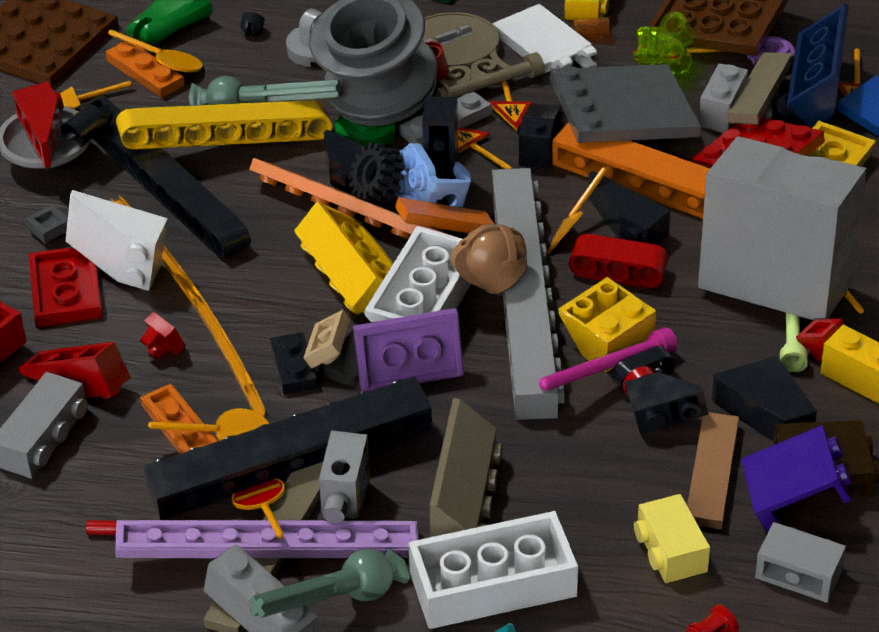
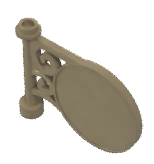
M447 12L424 18L425 33L423 41L429 38L434 40L435 36L454 29L458 31L459 27L469 25L472 29L471 33H473L466 37L461 36L458 40L442 45L449 73L444 79L437 81V88L434 90L435 97L456 98L525 74L529 78H535L543 75L545 72L544 62L537 52L525 55L523 63L514 66L503 62L497 55L499 49L498 30L491 22L480 16L461 12Z

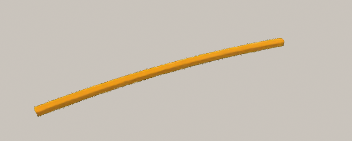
M120 195L117 201L111 198V202L131 207ZM164 246L163 265L186 294L212 334L232 369L251 409L262 416L266 415L265 407L223 328L187 274Z

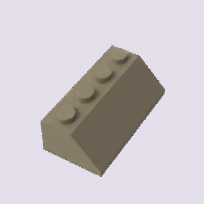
M453 398L429 505L430 537L486 526L487 524H483L484 518L490 519L492 496H488L489 491L495 492L498 471L493 468L494 465L501 464L503 445L502 443H496V427L461 399Z

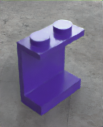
M823 425L741 459L754 513L767 533L773 522L781 524L777 509L831 487L836 489L844 504L851 501L847 486L852 484V479L845 464H841L839 460L844 457L843 449L837 437L830 438Z

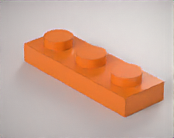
M123 41L105 51L106 60L161 99L185 86L184 76L160 64L156 57L141 47Z

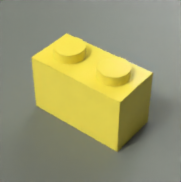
M681 494L639 504L638 521L634 522L635 535L638 542L644 543L647 547L650 564L654 570H659L665 583L708 572L710 546Z

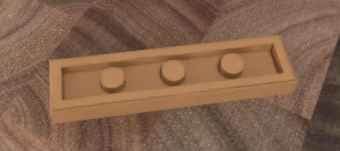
M708 412L709 415L702 417L687 507L699 527L722 530L739 416Z

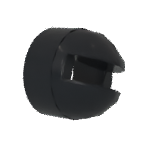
M245 12L242 14L240 28L245 35H248L250 31L252 36H256L262 31L265 18L257 13Z

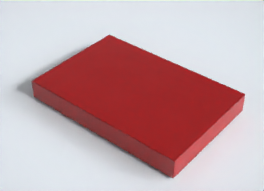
M73 247L28 254L36 327L103 318L97 265Z

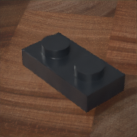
M304 332L270 338L271 350L283 394L316 389L317 378L314 367L310 368L304 360L307 349Z

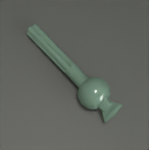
M221 76L211 81L207 89L191 83L189 102L190 106L340 98L342 86H340L339 79L244 86L235 77Z
M359 549L345 560L341 571L252 596L249 600L253 605L250 612L254 617L259 615L260 618H264L346 593L359 601H376L390 589L393 580L406 584L410 580L405 560L391 549L385 555L375 549Z

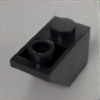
M660 372L624 382L640 435L709 415L703 389L700 385Z

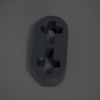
M663 346L653 347L623 359L616 364L611 372V380L625 393L623 390L624 379L635 368L648 366L654 373L660 372L670 375L675 369L676 360Z

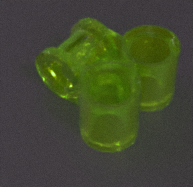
M668 13L662 19L661 27H640L636 30L635 36L638 39L637 52L634 53L635 62L643 65L668 64L673 75L676 76L684 75L691 69L692 57L685 47L692 43L695 35L694 30L682 13ZM682 27L680 31L673 33L677 28ZM680 54L677 59L671 61L675 55Z

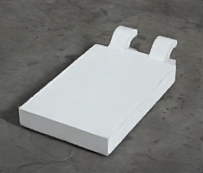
M540 4L492 23L498 30L499 39L522 57L534 52L539 53L545 66L544 74L550 72L551 69L573 65V61L579 63L582 68L597 67V63L591 59V56L597 54V50L591 46L592 44Z

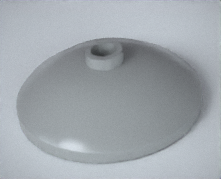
M64 106V109L60 110L62 124L78 111ZM14 114L0 127L1 154L8 161L25 168L48 169L44 167L17 115ZM60 128L52 166L48 168L58 167L74 160L88 147L90 141L83 147H80L76 141L65 140Z

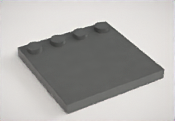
M668 64L584 68L564 66L559 69H551L550 81L577 143L700 136L701 126Z

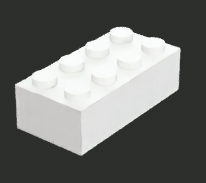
M556 511L408 542L410 575L429 629L577 597L578 565Z

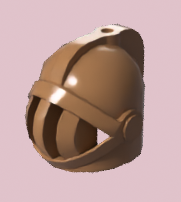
M481 225L469 232L467 237L463 238L453 249L451 264L468 283L483 288L490 294H497L507 290L523 275L527 267L526 243L519 231L507 225Z

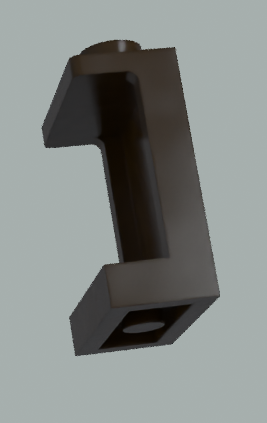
M862 420L775 425L773 445L823 425L829 437L836 436L840 442L844 457L839 460L841 464L844 463L847 467L852 484H861L863 496L872 497L874 483H879L878 461H872L873 441L871 435H866Z

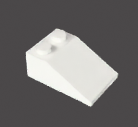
M72 190L69 202L66 242L117 282L149 291L161 267L168 218Z

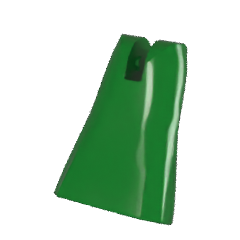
M154 0L144 12L128 25L126 34L131 38L155 46L176 31L210 18L213 12L212 3L210 0Z

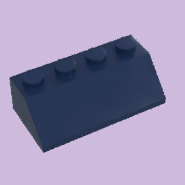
M846 3L798 33L787 106L810 128L814 127L818 121L827 122L835 114L849 6Z

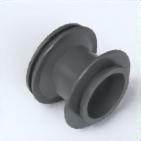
M339 0L318 18L312 28L309 46L316 63L326 71L324 80L339 79L340 86H342L340 98H330L328 100L343 118L352 123L364 126H381L399 122L420 110L424 106L425 97H431L437 83V61L430 46L423 41L425 19L423 12L413 0Z

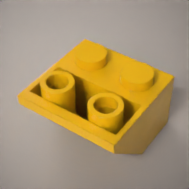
M608 277L560 307L558 312L581 355L589 361L645 342L650 333L655 331L656 310ZM613 368L604 370V372L607 373V372H609L610 370H612Z

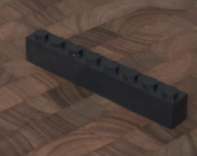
M416 376L405 380H397L389 385L371 391H364L338 402H330L323 407L305 413L294 414L290 418L272 424H264L256 429L235 436H228L202 447H194L187 452L169 458L158 459L151 464L143 466L147 489L160 520H164L232 497L235 493L265 482L288 478L292 472L323 462L331 430L368 435V450L432 429V407Z

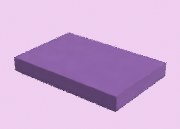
M456 308L353 326L362 392L371 391L389 385L394 381L405 380L416 376L419 384L464 376L459 318Z

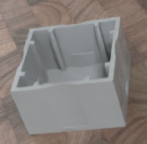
M737 136L706 173L698 288L811 320L828 319L853 283L857 250L856 224L862 209L866 168L824 157L800 155L780 146Z

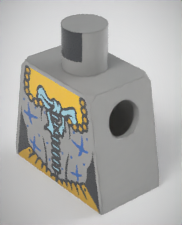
M331 430L319 478L321 512L327 521L341 523L344 518L355 519L359 517L370 486L368 435ZM347 463L350 469L346 474L342 475L344 464Z

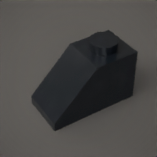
M327 129L323 134L330 185L352 194L353 189L350 188L349 183L353 179L349 178V173L353 172L354 168L351 167L352 162H357L355 156L357 153L362 154L361 148L363 145Z

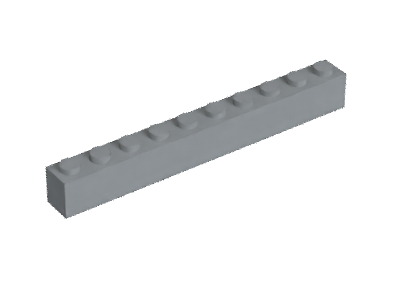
M530 168L492 170V198L495 225H507L519 231L525 240L527 249V267L523 275L515 284L502 291L515 420L558 418V404L564 403V385L548 391H544L539 387V381L542 377L561 371L560 358H554L553 356L558 355L557 334H551V331H555L554 311H548V308H552L551 288H545V285H549L548 265L542 266V263L547 262L546 244L539 243L544 242L543 222H537L541 220L540 201H534L539 198L538 181H532Z

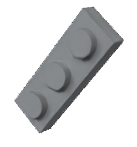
M474 91L464 94L457 99L458 129L492 115V104ZM422 114L400 124L399 130L400 135L409 143H420L423 147Z

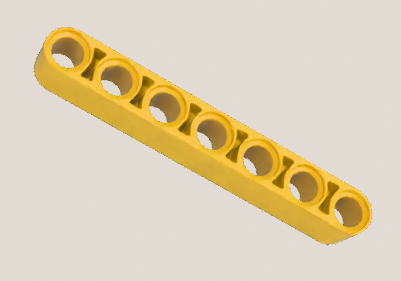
M316 100L131 108L120 112L116 119L121 141L129 149L309 141L324 139L323 132L327 129L332 131V122L324 105Z

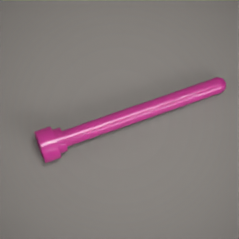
M667 327L652 331L645 342L542 377L539 381V387L544 391L557 388L613 368L623 359L657 346H663L670 354H673L677 350L676 336Z

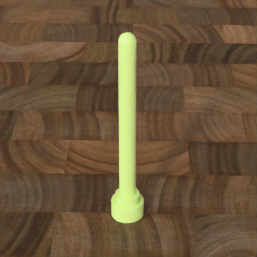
M786 313V344L780 350V360L789 372H801L808 365V353L806 348L796 339V336L800 334V316Z

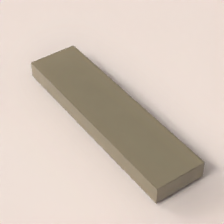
M762 53L727 113L728 122L759 124L793 64L792 53Z

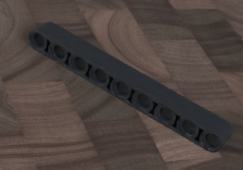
M103 95L75 107V110L80 111L94 100H100L103 105L109 104L114 112L112 122L92 139L217 257L224 258L250 245L251 237L245 224L162 148L129 149L123 145L116 125L117 116L122 111Z

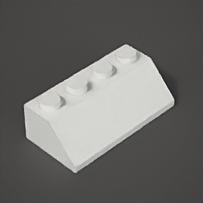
M417 226L365 309V316L371 323L451 308L457 309L471 285L460 276L451 264L452 251L462 238Z

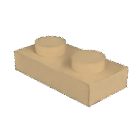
M343 310L315 323L304 355V360L310 368L321 363L324 365L330 364L340 356L350 319Z

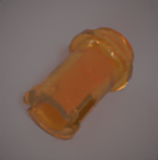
M600 15V18H574V31L581 36L601 35V38H604V35H610L609 17Z

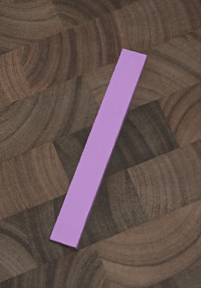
M117 520L115 553L116 558H217L234 544H237L252 558H348L359 549H375L384 555L391 549L401 558H409L408 542L418 540L417 521H342L341 523H331L323 520H277L284 533V537L279 539L269 520Z

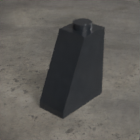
M778 356L713 375L711 399L714 404L733 416H739L741 421L773 441L776 424L816 422L817 410Z

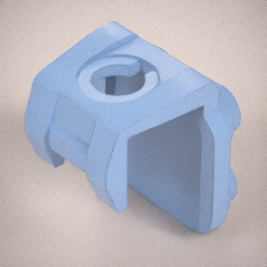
M409 143L403 150H399L400 155L404 158L401 164L405 165V170L401 171V174L405 175L404 181H399V185L402 187L400 191H394L396 195L401 198L436 203L437 200L446 196L449 206L463 208L471 182L470 173L459 162H455L453 173L456 179H439L436 176L432 161L420 143Z

